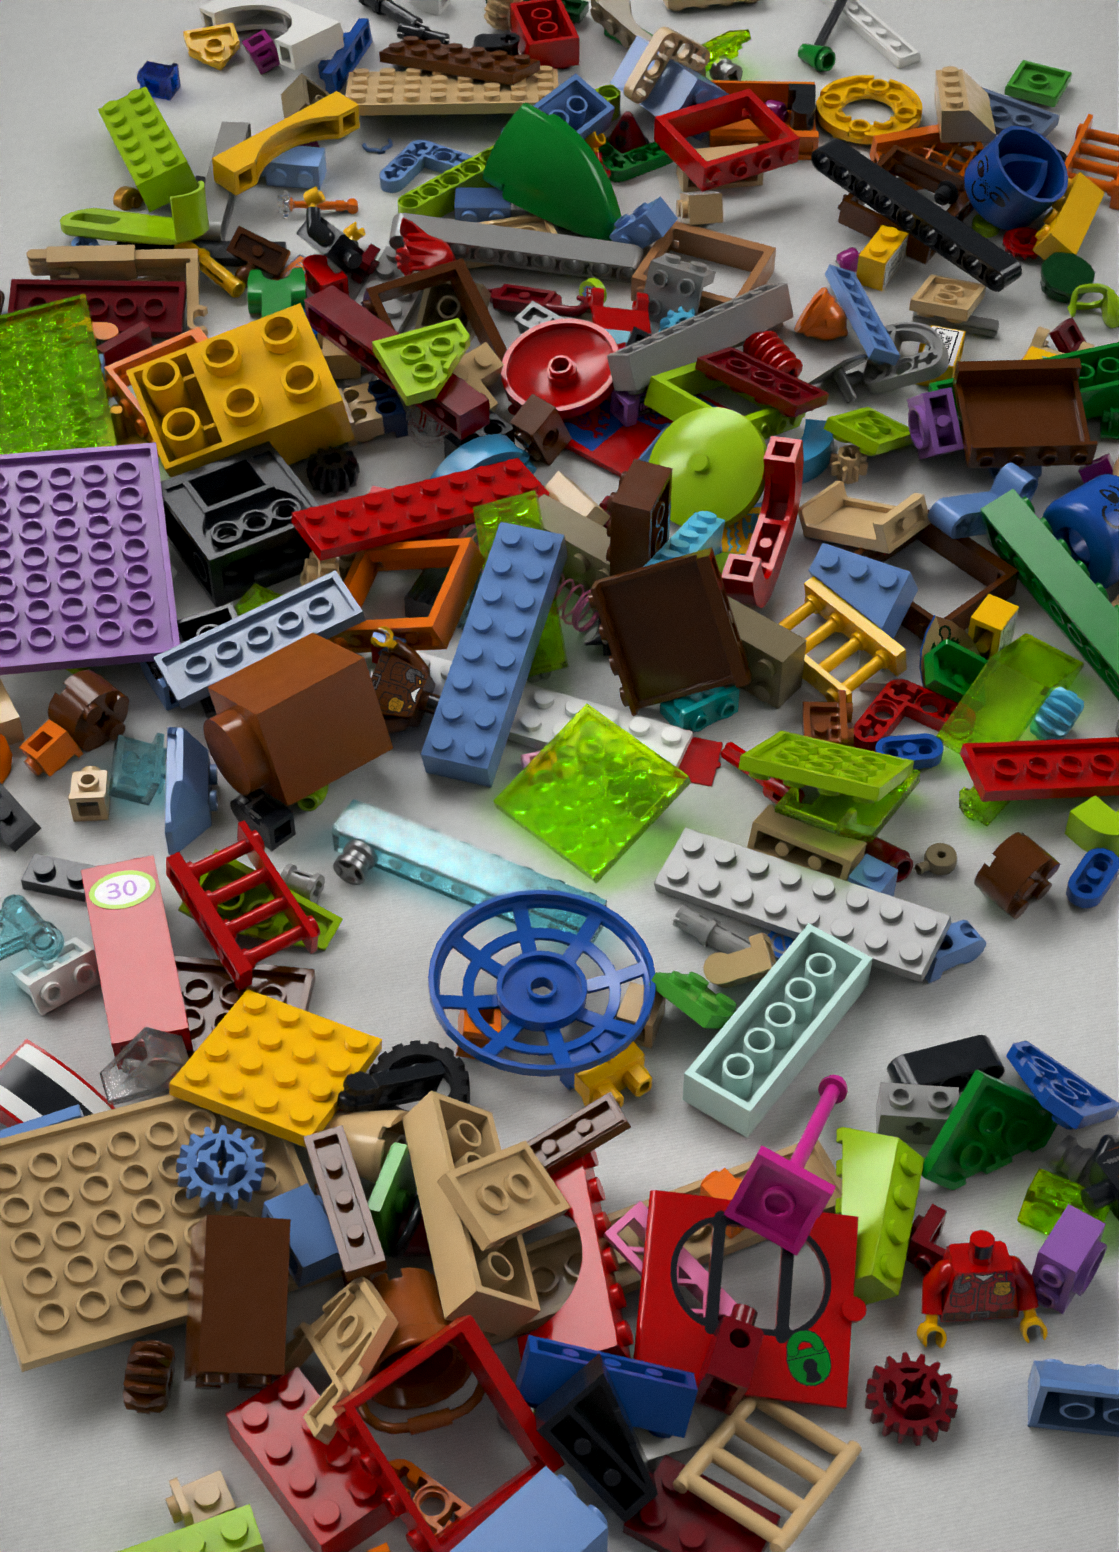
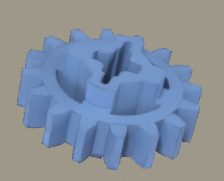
M221 1125L219 1133L213 1134L209 1127H205L202 1138L194 1133L191 1134L189 1145H182L180 1147V1155L176 1164V1172L179 1173L178 1186H187L186 1198L189 1200L199 1196V1207L204 1208L209 1201L214 1202L216 1211H220L222 1203L228 1202L233 1210L237 1209L238 1198L250 1202L253 1191L260 1190L262 1177H264L265 1163L262 1162L263 1150H253L255 1139L250 1137L242 1140V1130L239 1128L232 1135L227 1134L225 1125ZM219 1161L222 1162L223 1175L219 1174Z

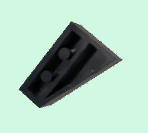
M599 1353L534 1409L536 1429L618 1517L626 1523L654 1499L658 1492L652 1468Z

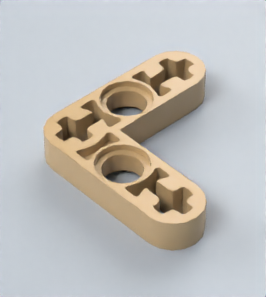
M668 27L659 28L654 33L625 83L624 95L634 103H642L651 93L670 59L694 71H700L709 63L710 51L698 42ZM685 44L682 52L677 55L679 48ZM693 53L698 55L697 58H692ZM655 60L653 67L647 71L649 64Z

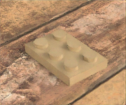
M931 274L911 298L909 311L917 312V315L930 318L935 315L945 317V320L951 323H962L968 320L985 297L986 286Z
M526 1140L448 1171L436 1181L482 1251L561 1217L571 1208Z

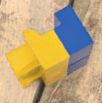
M604 1031L601 1036L591 1042V1045L588 1044L568 1054L572 1062L586 1059L607 1050L624 1037ZM634 1041L627 1049L610 1061L586 1071L560 1076L561 1083L569 1091L574 1088L582 1096L585 1106L611 1091L621 1108L624 1104V1097L620 1091L627 1087L636 1097L644 1095L652 1088V1077L644 1067L645 1054Z

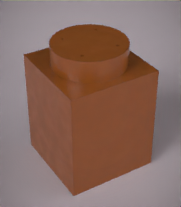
M311 633L207 687L217 715L204 722L205 740L219 771L231 787L241 795H248L260 788L280 802L290 806L393 749L365 658L315 633Z

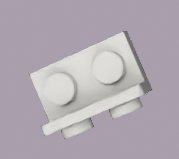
M77 937L70 939L11 972L16 985L31 996L37 1012L41 1015L49 1013L101 983L94 950Z

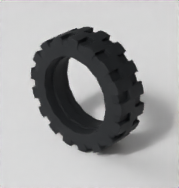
M420 1040L410 1041V1045L403 1046L402 1043L392 1047L393 1051L389 1053L383 1052L378 1057L377 1065L373 1063L369 1070V1075L372 1076L374 1073L385 1069L395 1070L410 1067L416 1063L426 1064L441 1061L446 1070L443 1078L451 1088L448 1097L467 1104L470 1103L468 1070L465 1071L463 1060L460 1057L456 1058L453 1050L448 1047L440 1048L439 1043L428 1041V1044H421ZM391 1106V1107L376 1109V1110H372V1111H380V1110H404V1109H402V1108H400V1107H398V1106Z

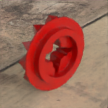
M1020 227L1007 231L1002 245L1005 246V251L1012 253L1014 258L1019 256L1024 260L1027 257L1036 259L1038 254L1033 251V248L1038 240L1035 238L1038 230Z

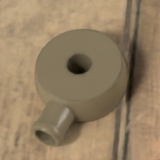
M932 844L924 854V861L915 865V870L919 875L927 871L935 875L950 874L957 865V853L948 844Z

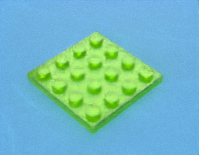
M586 704L493 802L497 809L597 884L689 786L691 781L689 776L592 706Z

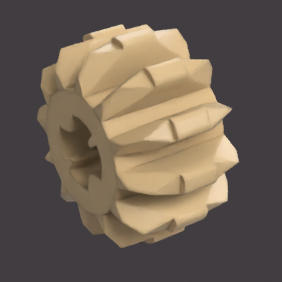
M487 0V5L484 8L486 11L484 19L487 20V24L497 30H510V3L523 2V0Z

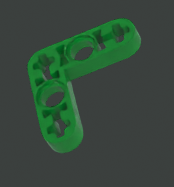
M607 141L599 148L602 156H606L602 157V162L611 171L609 179L612 182H624L673 162L655 141L623 154Z

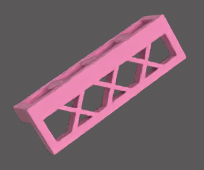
M641 1201L604 1233V1237L640 1276H642L643 1262L637 1255H644V1247H628L618 1234L626 1226H629L645 1243L648 1208ZM683 1246L677 1262L678 1286H685L702 1304V1309L691 1310L704 1318L709 1273ZM722 1287L719 1303V1322H721L723 1316H730L733 1306L737 1304Z

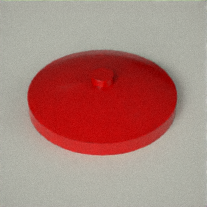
M556 319L536 325L521 334L510 345L503 357L502 363L504 367L501 371V380L505 393L511 403L518 409L534 394L556 407L562 419L586 413L605 401L614 390L607 355L619 350L617 343L604 328L582 319Z

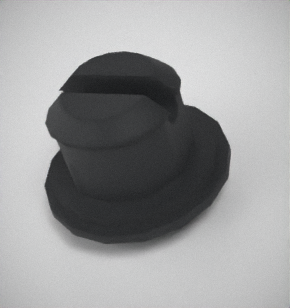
M943 180L938 184L934 195L936 203L942 206L956 202L959 197L958 189L948 180Z

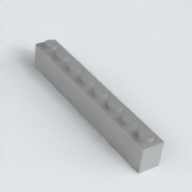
M787 283L764 284L607 355L614 390L628 391L629 395L643 393L646 391V386L649 385L651 376L697 362V358L728 347L736 348L743 346L746 338L756 332L783 327V322L794 318Z

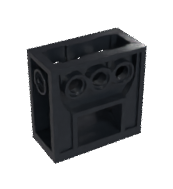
M269 441L161 481L167 539L216 608L300 575L303 571L305 559H309L312 549L291 523L292 512L320 505ZM289 547L297 549L293 553L282 552L283 549ZM257 559H267L264 562H255ZM230 570L239 571V574L235 576H227L224 573Z

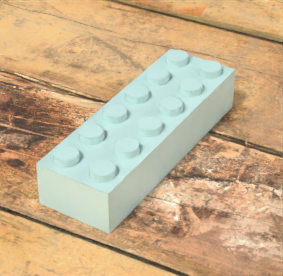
M808 923L684 1073L682 1100L748 1138L869 984L873 958Z

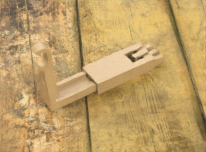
M135 245L49 246L47 249H30L26 253L31 274L34 276H50V280L128 281L138 279L141 276H186L188 331L198 327L194 325L196 317H205L208 314L207 307L200 305L198 249L135 250ZM204 325L199 326V328L207 336V328Z

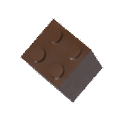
M207 1214L192 1228L184 1381H195L196 1389L216 1390L221 1389V1385L238 1383L237 1390L261 1391L263 1387L271 1386L272 1381L285 1375L291 1219Z

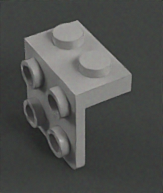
M664 253L663 256L651 260L643 292L649 296V320L660 323L662 317H667V312L670 309L678 313L680 306L683 307L684 312H689L690 309L694 308V316H696L703 287L714 282L716 272L707 269V265L701 262L692 261L686 263L680 261V256L671 253Z

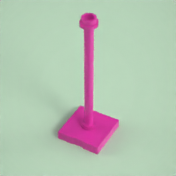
M829 1075L821 1080L818 1087L821 1098L790 1161L761 1145L724 1213L725 1216L796 1256L836 1187L804 1168L834 1105L841 1103L848 1093L846 1081L839 1075Z

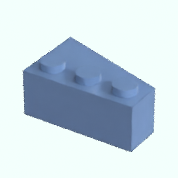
M822 543L808 570L812 577H816L893 639L918 591L911 572Z

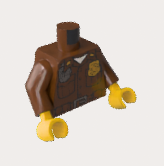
M381 626L377 628L385 633V642L381 643L372 637L371 643L375 647H387L388 652L382 651L371 680L388 733L393 734L405 731L409 726L418 727L425 712L434 715L440 696L433 694L436 683L430 677V668L420 655L401 640H393L392 630L386 626Z

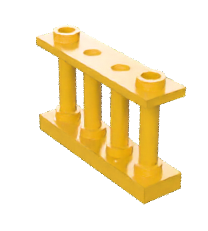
M814 576L804 583L805 603L778 623L791 631L811 614H819L827 620V622L805 638L807 641L802 677L823 694L827 702H837L838 690H846V702L852 703V692L879 670L888 669L898 677L907 669L906 649ZM835 631L838 633L842 632L850 639L819 664L806 655ZM858 650H865L873 657V659L842 683L829 674Z

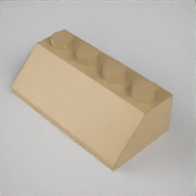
M947 66L942 68V70H935L934 101L941 143L992 141L996 137V131L988 93L963 69Z

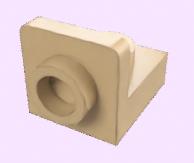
M221 1470L184 1486H180L177 1477L169 1480L172 1496L165 1498L174 1524L182 1521L184 1527L236 1509Z

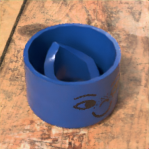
M1010 126L1003 129L971 160L965 171L964 186L967 197L976 212L991 225L1009 231L1030 226L1059 200L1067 189L1068 173L1061 155L1048 139L1030 128Z
M1103 474L1054 500L1045 509L1042 517L1050 524L1053 536L1057 540L1063 539L1071 551V557L1076 562L1080 560L1084 563L1090 573L1089 578L1093 583L1099 582L1107 589L1119 582V476Z

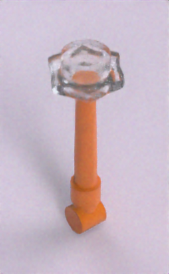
M283 190V196H277V212L283 213V218H287L294 208H309L305 201H294L287 190ZM354 198L349 199L347 202H344V200L325 201L317 205V207L322 210L342 212L347 210L350 214H355L358 212V201Z

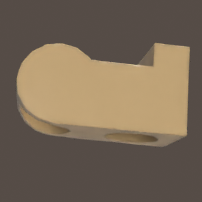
M759 933L748 937L751 945L749 948L730 954L723 952L711 954L705 960L703 966L706 979L719 987L730 988L763 978L777 962L770 937L764 933Z

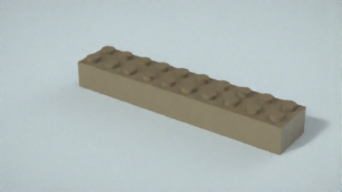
M545 494L519 514V526L563 534L565 536L567 559L562 571L565 581L573 579L575 586L579 584L584 586L585 593L591 589L596 580L610 577V562L606 561V553L611 537H607V529ZM562 576L560 577V580H559V584H560V585H561V583H562ZM567 582L564 587L571 590L572 582ZM578 587L574 593L581 596L582 588ZM728 596L752 673L750 684L740 688L756 696L760 701L779 709L802 686L807 640Z

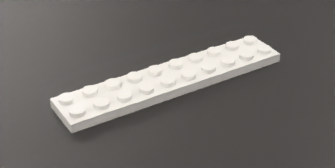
M416 651L430 668V677L436 683L433 694L441 696L452 661ZM372 657L367 663L370 677H372L377 665L372 663ZM526 683L507 740L539 750L554 748L556 755L613 772H635L654 784L669 788L693 738V731L638 715L632 716L631 713ZM425 712V714H424L425 716H428V717H431V718L434 717V715L429 714V713H426V712Z

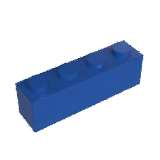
M528 1335L516 1380V1387L529 1407L536 1409L600 1353L632 1426L647 1429L649 1433L660 1438H671L672 1435L685 1438L698 1392L694 1373Z

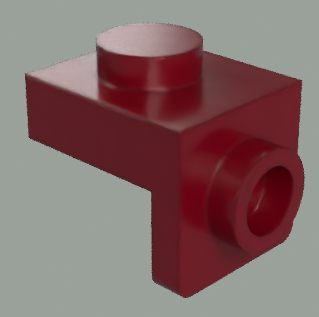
M934 1204L931 1205L925 1217L918 1215L915 1218L911 1228V1240L906 1259L919 1271L926 1274L938 1261L943 1259L945 1249L935 1243L943 1231L947 1211Z

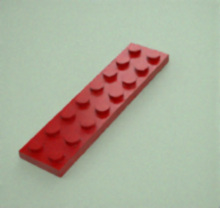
M519 458L292 512L291 523L319 560L323 561L524 510L543 494L549 496L550 493Z

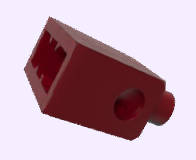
M735 1304L731 1315L723 1316L712 1336L696 1383L698 1389L695 1399L696 1403L731 1416L748 1390L764 1331L761 1328L754 1326L758 1315L754 1308L745 1304Z

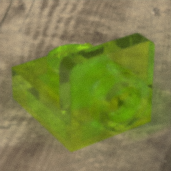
M975 786L970 790L963 787L959 791V809L968 819L979 821L985 826H988L1010 802H982Z

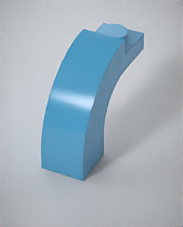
M806 419L805 430L801 438L803 440L804 455L802 484L818 477L830 464V457L834 448V438L831 432L823 429L826 421Z
M491 434L468 441L454 450L437 467L430 479L519 458L532 474L535 473L537 468L528 460L530 456L524 450L518 448L506 435Z

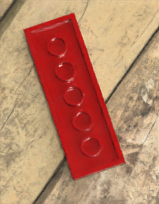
M1119 737L963 743L960 751L962 760L982 802L1119 795Z

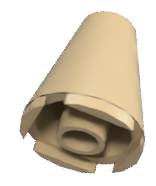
M408 1111L336 1112L323 1131L343 1125L359 1176L375 1184L391 1145L394 1142L407 1145L402 1118Z

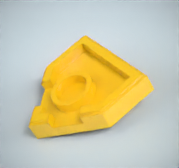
M234 23L183 31V38L189 56L220 71L240 48V41Z

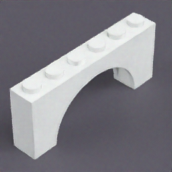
M213 0L199 7L203 28L234 23L236 32L251 29H269L283 32V35L275 39L279 62L293 70H298L345 47L343 29L339 21L286 0Z

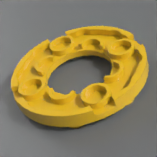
M855 75L835 80L826 85L821 90L819 98L816 99L815 114L819 124L832 134L833 138L852 143L872 145L873 136L918 128L922 117V102L911 88L893 79H889L888 82L882 79H874V75ZM871 99L890 106L894 116H890V119L884 123L874 121L873 125H870L866 120H851V116H845L843 108L855 100Z

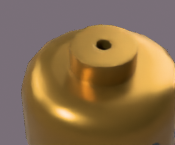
M129 186L119 188L113 197V204L121 210L139 208L144 201L138 189Z

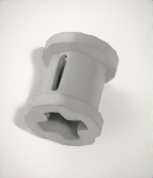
M293 864L286 865L280 876L287 887L316 904L323 891L325 877L318 873L311 875L297 870V866Z

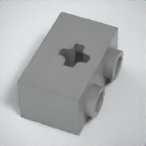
M880 1082L876 1104V1133L898 1137L905 1143L933 1145L959 1100V1087Z

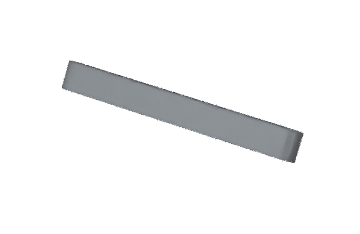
M399 213L393 217L389 245L394 250L404 247L403 237L400 234L401 220L404 217L414 222L428 235L448 243L457 260L463 258L464 261L631 283V277L643 261L644 255L642 248L634 244L409 213Z

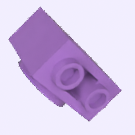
M951 387L922 393L907 399L909 408L908 427L911 439L917 448L919 460L964 449Z
M1070 1204L1067 1205L1038 1251L1032 1272L1038 1303L1045 1308H1053L1062 1314L1066 1311L1075 1294L1082 1296L1086 1291L1107 1250V1245L1101 1242L1106 1224Z

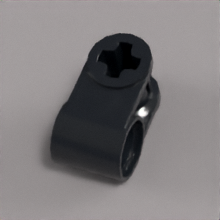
M513 32L502 34L483 33L474 38L473 47H483L488 52L506 51L507 55L515 56L519 55L518 45L520 38L518 34Z

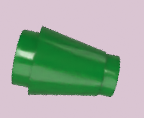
M804 43L798 49V57L818 72L829 71L835 64L836 55L828 46Z

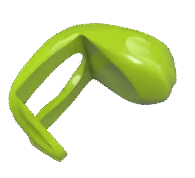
M1099 283L1084 284L1075 288L1071 296L1070 305L1067 307L1071 317H1075L1076 310L1101 308L1104 323L1109 328L1119 327V297L1114 290ZM1081 293L1103 294V298L1091 303L1077 302L1078 294Z

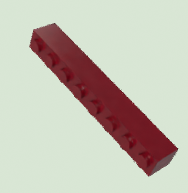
M333 285L304 300L306 317L311 328L397 391L375 356L372 342L398 335V332ZM454 373L451 374L436 398L414 404L460 440L490 424L489 399Z

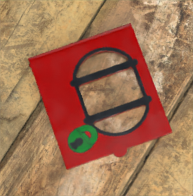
M661 1190L650 1191L633 1359L694 1373L697 1383L710 1341L720 1323L718 1315L726 1227L747 1228L724 1215L731 1200ZM822 1212L820 1217H817L814 1222V1226L805 1241L816 1255L822 1269L824 1289L821 1303L816 1313L807 1323L795 1330L789 1328L794 1254L781 1247L775 1329L761 1328L764 1331L751 1381L744 1396L839 1409L847 1408L852 1323L861 1321L867 1311L864 1301L854 1297L858 1217ZM711 1226L712 1239L705 1317L700 1318L691 1310L681 1295L677 1282V1262L686 1241L698 1230Z

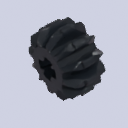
M330 445L329 449L326 450L318 448L317 453L310 454L307 463L308 467L306 468L307 478H309L313 490H321L323 495L333 492L336 496L339 491L348 493L349 487L356 486L358 473H360L359 463H357V458H355L353 451H345L343 446L336 449Z

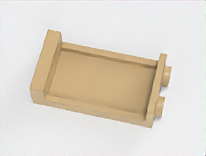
M843 481L834 482L798 508L804 537L888 554L930 524L926 500L923 494L914 493L897 506L850 498L846 494Z

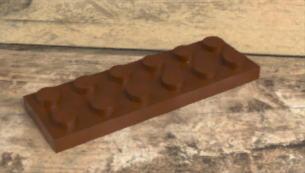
M406 36L403 38L404 40L391 43L388 48L379 51V59L383 63L514 85L540 71V60L530 59L529 55L519 54L511 56L507 55L506 51L488 52L483 47L464 48L460 43L446 45L441 44V41L436 39L419 40L417 36Z

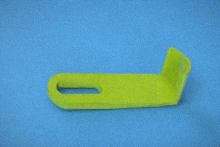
M198 181V189L187 194L170 197L172 218L88 208L73 211L61 217V231L69 236L106 241L154 245L185 243L202 236L209 230L205 184L203 181Z

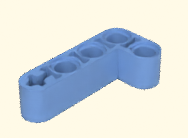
M1010 462L999 471L990 491L943 497L932 505L928 513V519L932 525L952 539L987 534L980 509L1011 489H1014L1021 498L1026 496L1031 502L1038 486V480Z

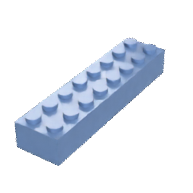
M500 522L421 752L426 773L492 788L567 559L566 542L563 534Z

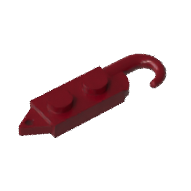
M511 284L488 289L491 293L490 302L493 304V308L502 309L507 312H521L532 301L563 317L580 316L590 309L588 298L581 295L576 297L578 301L582 302L581 305L569 306L562 305V297L556 291Z

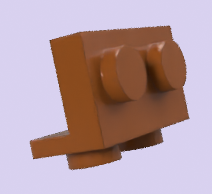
M838 690L837 702L803 701V736L853 747L854 728H848L847 723L852 722V703L846 702V690Z

